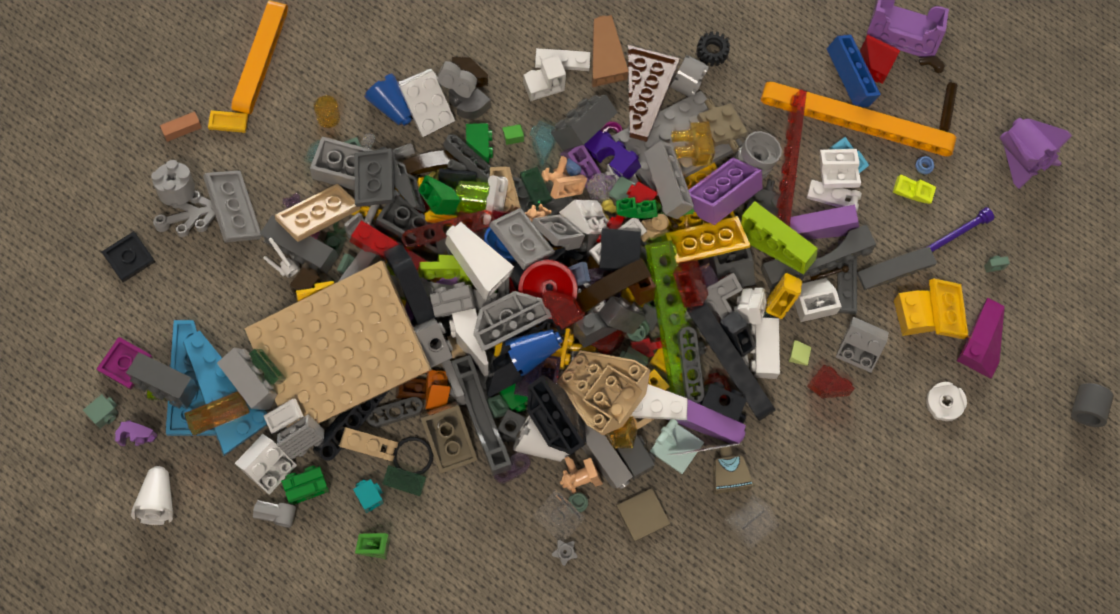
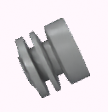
M757 131L748 135L734 158L762 170L763 180L781 157L782 149L774 136L766 132Z

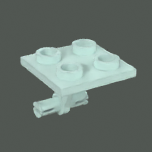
M671 419L666 427H662V432L655 440L656 443L650 452L683 474L697 452L681 455L667 454L700 449L704 442L678 425L675 419Z

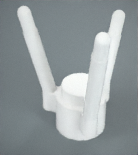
M269 238L270 243L283 261L280 263L281 267H279L267 256H264L263 259L279 271L282 277L286 275L290 278L298 273L300 270L299 262L294 260V256L291 254V259L289 257L286 258L274 240Z

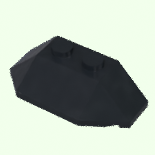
M542 375L528 385L527 412L547 445L569 455L586 445L585 423L565 390L545 375Z

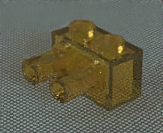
M709 122L690 123L687 130L671 131L672 143H689V146L674 147L677 159L691 157L693 166L712 164L715 150Z

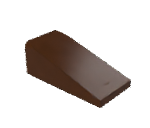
M414 378L397 386L396 398L407 399L417 397L426 400L427 379Z

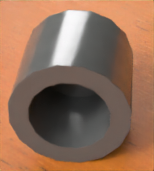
M1086 383L1080 385L1071 417L1076 422L1086 426H1105L1114 398L1112 391L1098 384Z

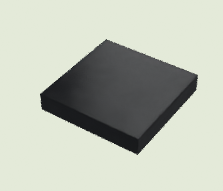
M134 231L101 251L122 283L156 262Z

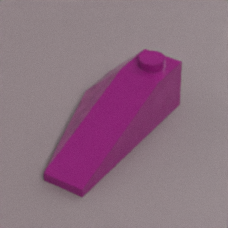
M987 298L957 361L992 379L1000 362L1005 306Z

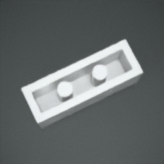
M763 318L761 324H750V330L756 348L750 352L753 353L750 371L753 372L755 378L777 379L780 374L779 318Z

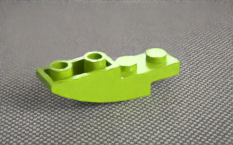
M439 255L437 262H420L418 274L420 278L429 280L457 277L458 283L465 282V285H473L453 255Z

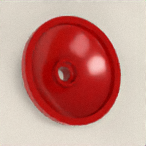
M541 260L533 263L524 271L519 281L518 290L520 293L542 298L552 315L548 319L564 315L572 308L577 298L578 286L574 274L567 266L554 260ZM547 284H552V285H553V289H552V290L547 289L546 285H547Z

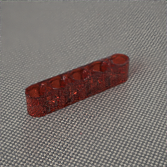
M482 210L407 230L402 235V242L407 248L415 249L447 238V235L443 232L446 225L456 227L460 222L463 223L465 220H470L473 223L470 230L476 233L489 228L490 223L486 225L481 223L482 216L489 215L492 218L491 222L495 218L491 211ZM427 230L435 231L434 238L426 239L425 232ZM415 235V243L407 244V236Z

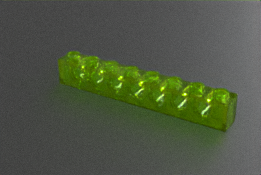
M670 240L647 244L645 248L649 271L652 275L651 278L656 285L654 302L668 385L670 386L669 391L685 397L683 383L679 379L682 373L681 363H678L676 360L679 347L678 344L674 343L673 336L681 328L689 327V323L685 320L686 304L682 302L683 286L682 283H679L678 278L680 268L675 261L677 250L675 244ZM662 256L667 259V265L665 267H663L660 264V258ZM664 276H668L670 278L671 282L669 286H666L663 283ZM668 295H671L674 299L671 306L666 302ZM672 314L677 317V322L674 325L669 320ZM686 330V334H683V338L687 339V344H683V346L693 347V345L689 344L688 342V332ZM690 349L685 352V358L688 361L692 360L691 352L693 351ZM690 369L687 372V377L691 381L695 379L694 369ZM688 383V387L693 386V393H690V396L698 395V392L694 390V386H698V383Z

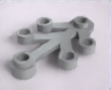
M194 191V196L197 197H192L190 201L205 207L197 208L188 203L182 205L177 203L171 204L173 208H180L187 212L168 217L162 214L157 215L153 221L155 229L159 232H164L169 229L171 223L187 220L184 224L176 227L178 236H187L194 224L198 232H204L207 230L210 222L216 217L212 202L202 197L198 191ZM206 215L204 219H199L200 216Z

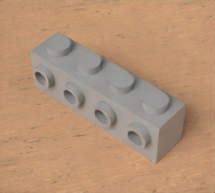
M660 140L644 152L647 159L646 163L650 168L651 178L655 183L664 214L678 219L693 209L694 205L673 145Z

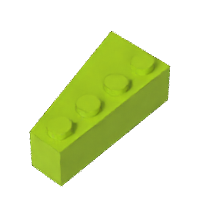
M754 201L742 215L741 225L751 246L803 275L815 262L818 248Z

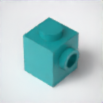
M370 479L368 481L362 480L355 485L356 488L353 491L366 514L384 504L380 496L383 492L378 483L373 484Z

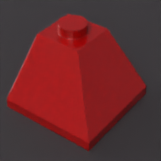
M867 35L860 53L874 82L883 84L900 50Z

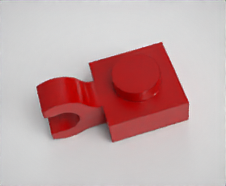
M646 336L641 341H630L633 349L647 357L654 356L653 350L666 347L663 337L650 341L649 336Z

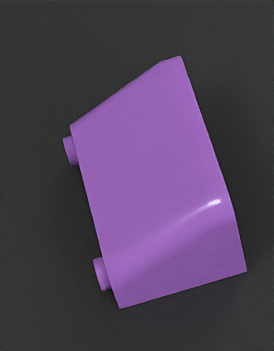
M876 0L867 35L900 51L919 57L932 56L937 53L946 32L949 9L935 6L929 10L926 16L894 6L895 0Z

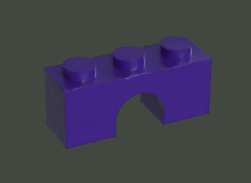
M599 130L584 144L590 156L599 163L608 156H615L609 163V166L619 178L623 176L629 180L641 168L638 160L639 156L633 151H627L620 141L615 142L613 137L606 131L603 133Z

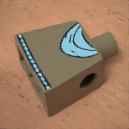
M731 446L720 448L721 458L715 459L713 462V493L721 494L751 489L753 481L744 457L742 455L733 456Z

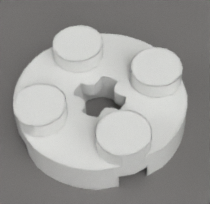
M941 382L928 392L926 404L935 419L953 421L964 412L967 399L961 388H957L950 382ZM943 397L951 401L948 406L942 403Z

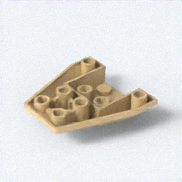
M580 350L557 383L565 390L585 423L601 435H605L623 427L645 397L650 369L632 359Z

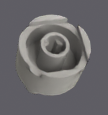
M686 54L670 88L688 97L695 95L709 66Z
M169 160L152 173V182L162 203L170 206L176 203L182 205L194 196L195 183L186 165L178 163L176 160Z

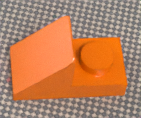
M431 370L427 372L425 410H432L447 404L450 386H447L448 378L445 371Z

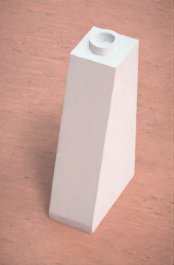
M460 222L456 227L452 226L446 233L445 244L479 294L486 301L511 276L514 266Z

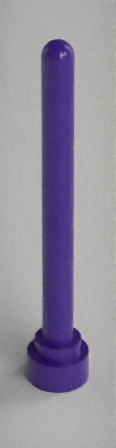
M985 207L979 211L976 218L927 247H930L931 251L934 252L980 223L988 224L994 220L993 212L988 207Z

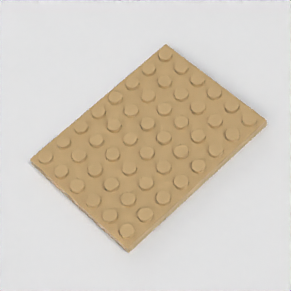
M384 261L375 263L244 328L265 378L269 379L274 385L273 389L277 393L275 398L277 406L279 407L291 399H296L303 416L306 417L309 414L318 424L432 370Z

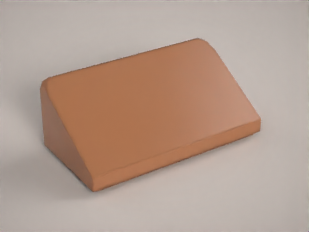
M195 112L160 125L167 142L202 128Z

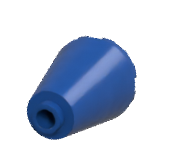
M388 74L384 77L385 81L380 82L379 80L366 91L364 97L397 125L403 124V126H406L413 120L411 118L412 115L400 91L396 77L393 74Z
M552 329L510 338L505 341L506 346L510 345L511 350L508 353L517 371L522 370L520 375L524 376L560 349V343L563 340L560 333Z

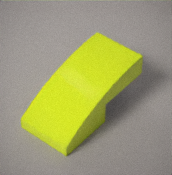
M900 174L897 176L893 193L918 202L931 204L936 187L921 179L916 182Z

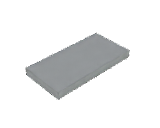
M241 171L205 173L203 176L224 243L260 239L262 236L260 235L258 222Z

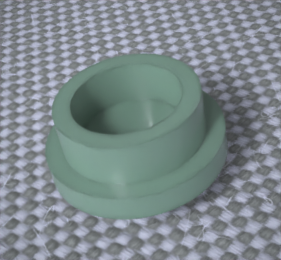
M580 492L572 494L568 500L569 508L576 513L583 512L588 506L587 497Z

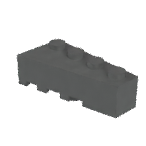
M394 190V203H387L376 219L375 228L437 262L439 253L436 243L447 238V236L438 227L430 222H426L425 216L414 209L408 201L404 200L397 190Z

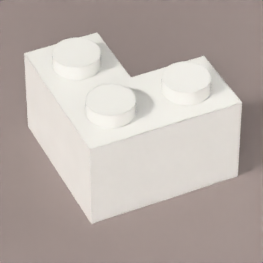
M559 55L546 57L544 60H541L540 70H531L523 75V83L530 101L565 91L566 72Z

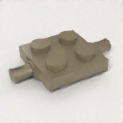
M707 99L704 103L709 110L699 113L697 118L713 146L729 144L734 153L739 151L740 147L736 140L745 137L748 131L732 104L729 103L715 107L712 99Z

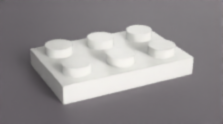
M430 70L399 86L422 137L455 121L434 71Z

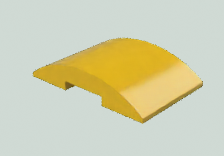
M715 162L684 178L688 190L717 169ZM733 211L715 225L700 219L696 212H693L692 215H683L678 219L673 218L674 222L679 226L678 229L672 230V224L669 221L666 228L669 232L665 236H661L670 257L676 265L750 248V243L738 216L735 217Z

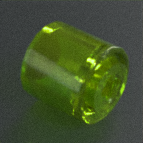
M459 181L458 186H456V194L461 200L457 207L458 214L485 215L490 189L488 182Z

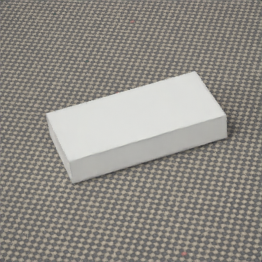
M291 399L264 415L271 434L304 417L296 399Z

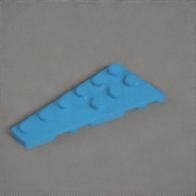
M174 320L170 368L191 377L199 388L183 345L185 339L197 332L194 320ZM200 388L188 409L183 407L178 409L170 405V401H168L167 436H216Z
M199 330L185 339L183 345L190 365L193 368L209 418L215 429L217 440H219L222 454L225 456L267 426L264 418L267 412L265 410L251 409L217 364L222 357Z

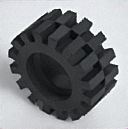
M711 31L709 35L705 33L704 37H700L696 52L701 62L705 61L704 64L706 65L710 63L711 67L714 64L719 66L720 63H724L730 50V43H728L727 38L724 39L725 35L719 36V32L713 35V31ZM711 44L719 47L720 52L716 54L710 53L706 47Z

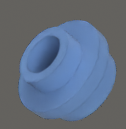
M920 157L916 161L915 167L919 173L929 174L934 169V162L930 157Z

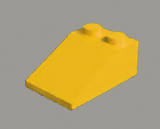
M917 290L899 293L894 299L902 336L935 331L930 291Z

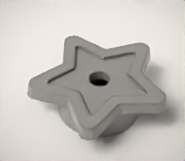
M558 540L557 549L552 553V556L560 558L562 565L565 566L568 560L577 558V554L573 549L575 542L564 543Z

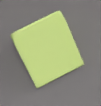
M794 340L789 362L808 366L811 347Z

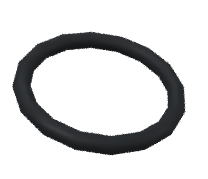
M419 437L402 439L393 453L395 468L406 476L424 474L433 462L431 446ZM418 441L427 447L429 461L421 471L407 472L398 465L397 452L404 443Z

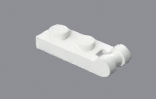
M492 175L488 179L490 189L483 218V228L488 229L491 223L492 211H503L508 187V179L506 177Z
M811 180L807 199L835 207L855 204L856 211H858V200L861 199L862 193L857 190L851 191L844 188H823L822 182ZM845 198H850L851 201L847 202L845 201Z

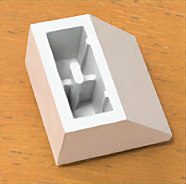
M574 200L559 212L563 218L582 233L601 234L602 228H609L606 226L609 220L605 217L602 206L597 200Z
M827 278L802 283L801 294L794 302L800 322L835 315L842 307L835 287Z
M264 434L235 462L250 479L269 495L281 483V480H284L285 476L297 466L273 440Z

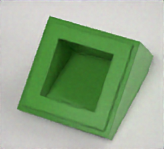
M520 124L502 127L506 145L524 142V134Z

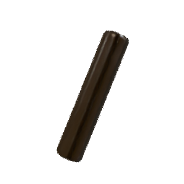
M949 82L946 88L939 127L940 130L948 132L951 126L958 87L957 83Z

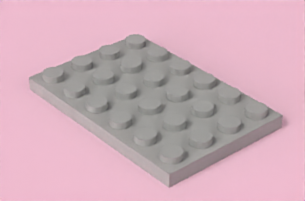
M702 91L660 111L647 142L630 138L629 128L612 136L615 142L620 141L627 151H633L639 156L638 160L641 168L636 172V175L645 186L657 192V189L651 178L652 174L646 163L647 159L644 152L660 140L673 145L684 178L733 153L729 144H721L714 147L699 122L698 114L709 110L704 103L707 98ZM737 139L736 142L741 148L743 143L740 139Z

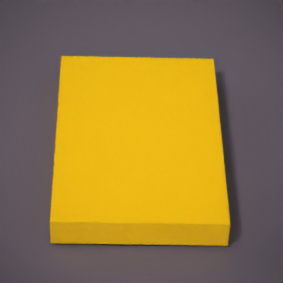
M935 278L929 280L936 334L959 339L968 338L961 284Z

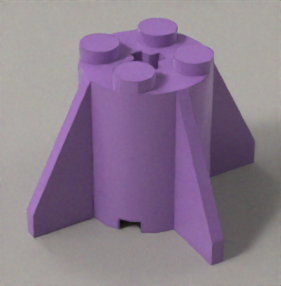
M1018 118L1012 124L1013 127L1000 136V140L1005 148L1013 183L1018 189L1032 176L1039 174L1037 171L1041 168L1045 171L1051 165L1060 166L1062 164L1057 159L1059 157L1057 152L1060 153L1059 149L1072 137L1067 130L1032 119L1023 120Z

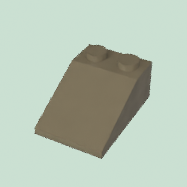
M457 401L420 414L440 474L478 461Z

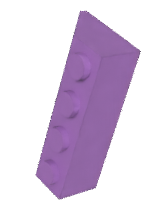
M731 158L688 190L694 205V211L700 219L715 225L762 189V170Z

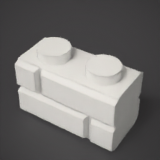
M743 289L741 296L737 297V306L734 307V312L737 311L748 322V325L750 323L752 325L761 324L767 304L765 289Z

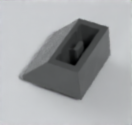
M750 248L709 257L715 282L734 273L742 288L756 284L754 262Z

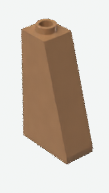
M612 15L599 16L594 19L592 87L628 79L629 71Z

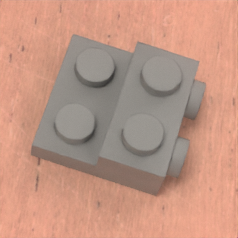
M560 214L538 217L532 221L538 231L550 240L551 244L564 247L565 250L580 248L585 237L582 232Z

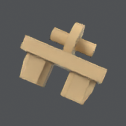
M658 214V217L641 222L647 230L641 236L643 242H647L649 239L655 240L657 237L665 236L669 232L666 229L669 221L664 214Z

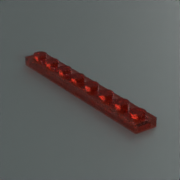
M801 89L795 95H792L790 100L792 110L788 116V122L790 123L786 133L788 141L783 153L785 162L781 169L783 180H781L779 185L781 195L777 201V208L779 210L776 217L789 227L807 91Z

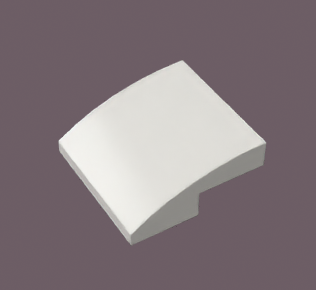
M857 149L820 150L823 188L860 187L861 180L858 170L860 163Z

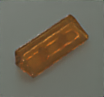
M237 391L186 412L184 415L192 435L195 436L250 413L246 401Z

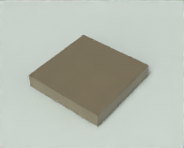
M652 488L616 506L634 542L670 525Z

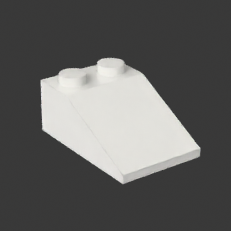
M476 309L452 313V320H449L452 338L456 337L459 347L467 356H471L476 367L484 376H487L488 361L486 352H482L473 335L477 321Z

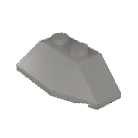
M514 291L479 309L473 335L483 352L552 317L542 298Z

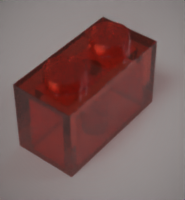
M698 260L679 263L673 275L684 308L703 305L708 296V291Z

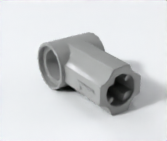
M257 500L253 510V518L274 522L276 525L290 528L296 507L286 503H279L278 505Z

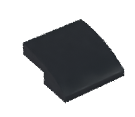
M602 228L599 269L617 271L640 260L641 232Z

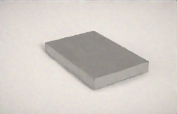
M521 208L492 221L489 225L523 270L535 262L552 256L555 252Z

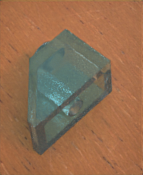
M539 120L537 126L532 127L530 136H532L531 144L540 166L544 167L556 143V140L550 133L556 127Z

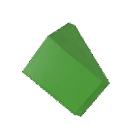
M386 533L359 534L355 554L386 559L390 542L389 535Z

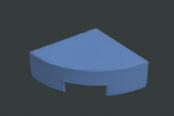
M568 158L566 164L567 173L570 176L580 174L581 167Z

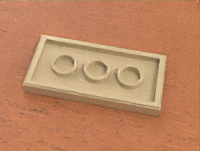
M335 184L276 214L275 220L299 242L360 210V207H356L355 199L339 184Z

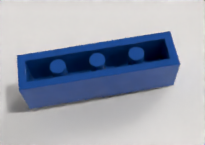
M852 35L837 36L826 49L853 105L862 108L869 107L881 94Z

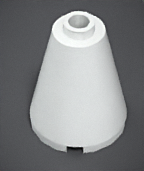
M530 415L525 420L520 430L519 438H516L513 450L519 453L559 462L569 455L547 445Z
M155 466L148 470L131 511V517L136 520V517L140 518V523L163 525L166 520H169L170 523L173 519L169 472L164 467Z

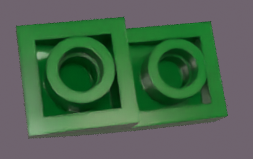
M633 197L616 201L617 215L629 218L658 217L656 200H645L636 203V199Z

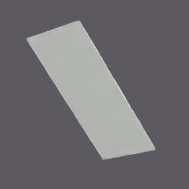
M725 444L667 455H681L739 444Z

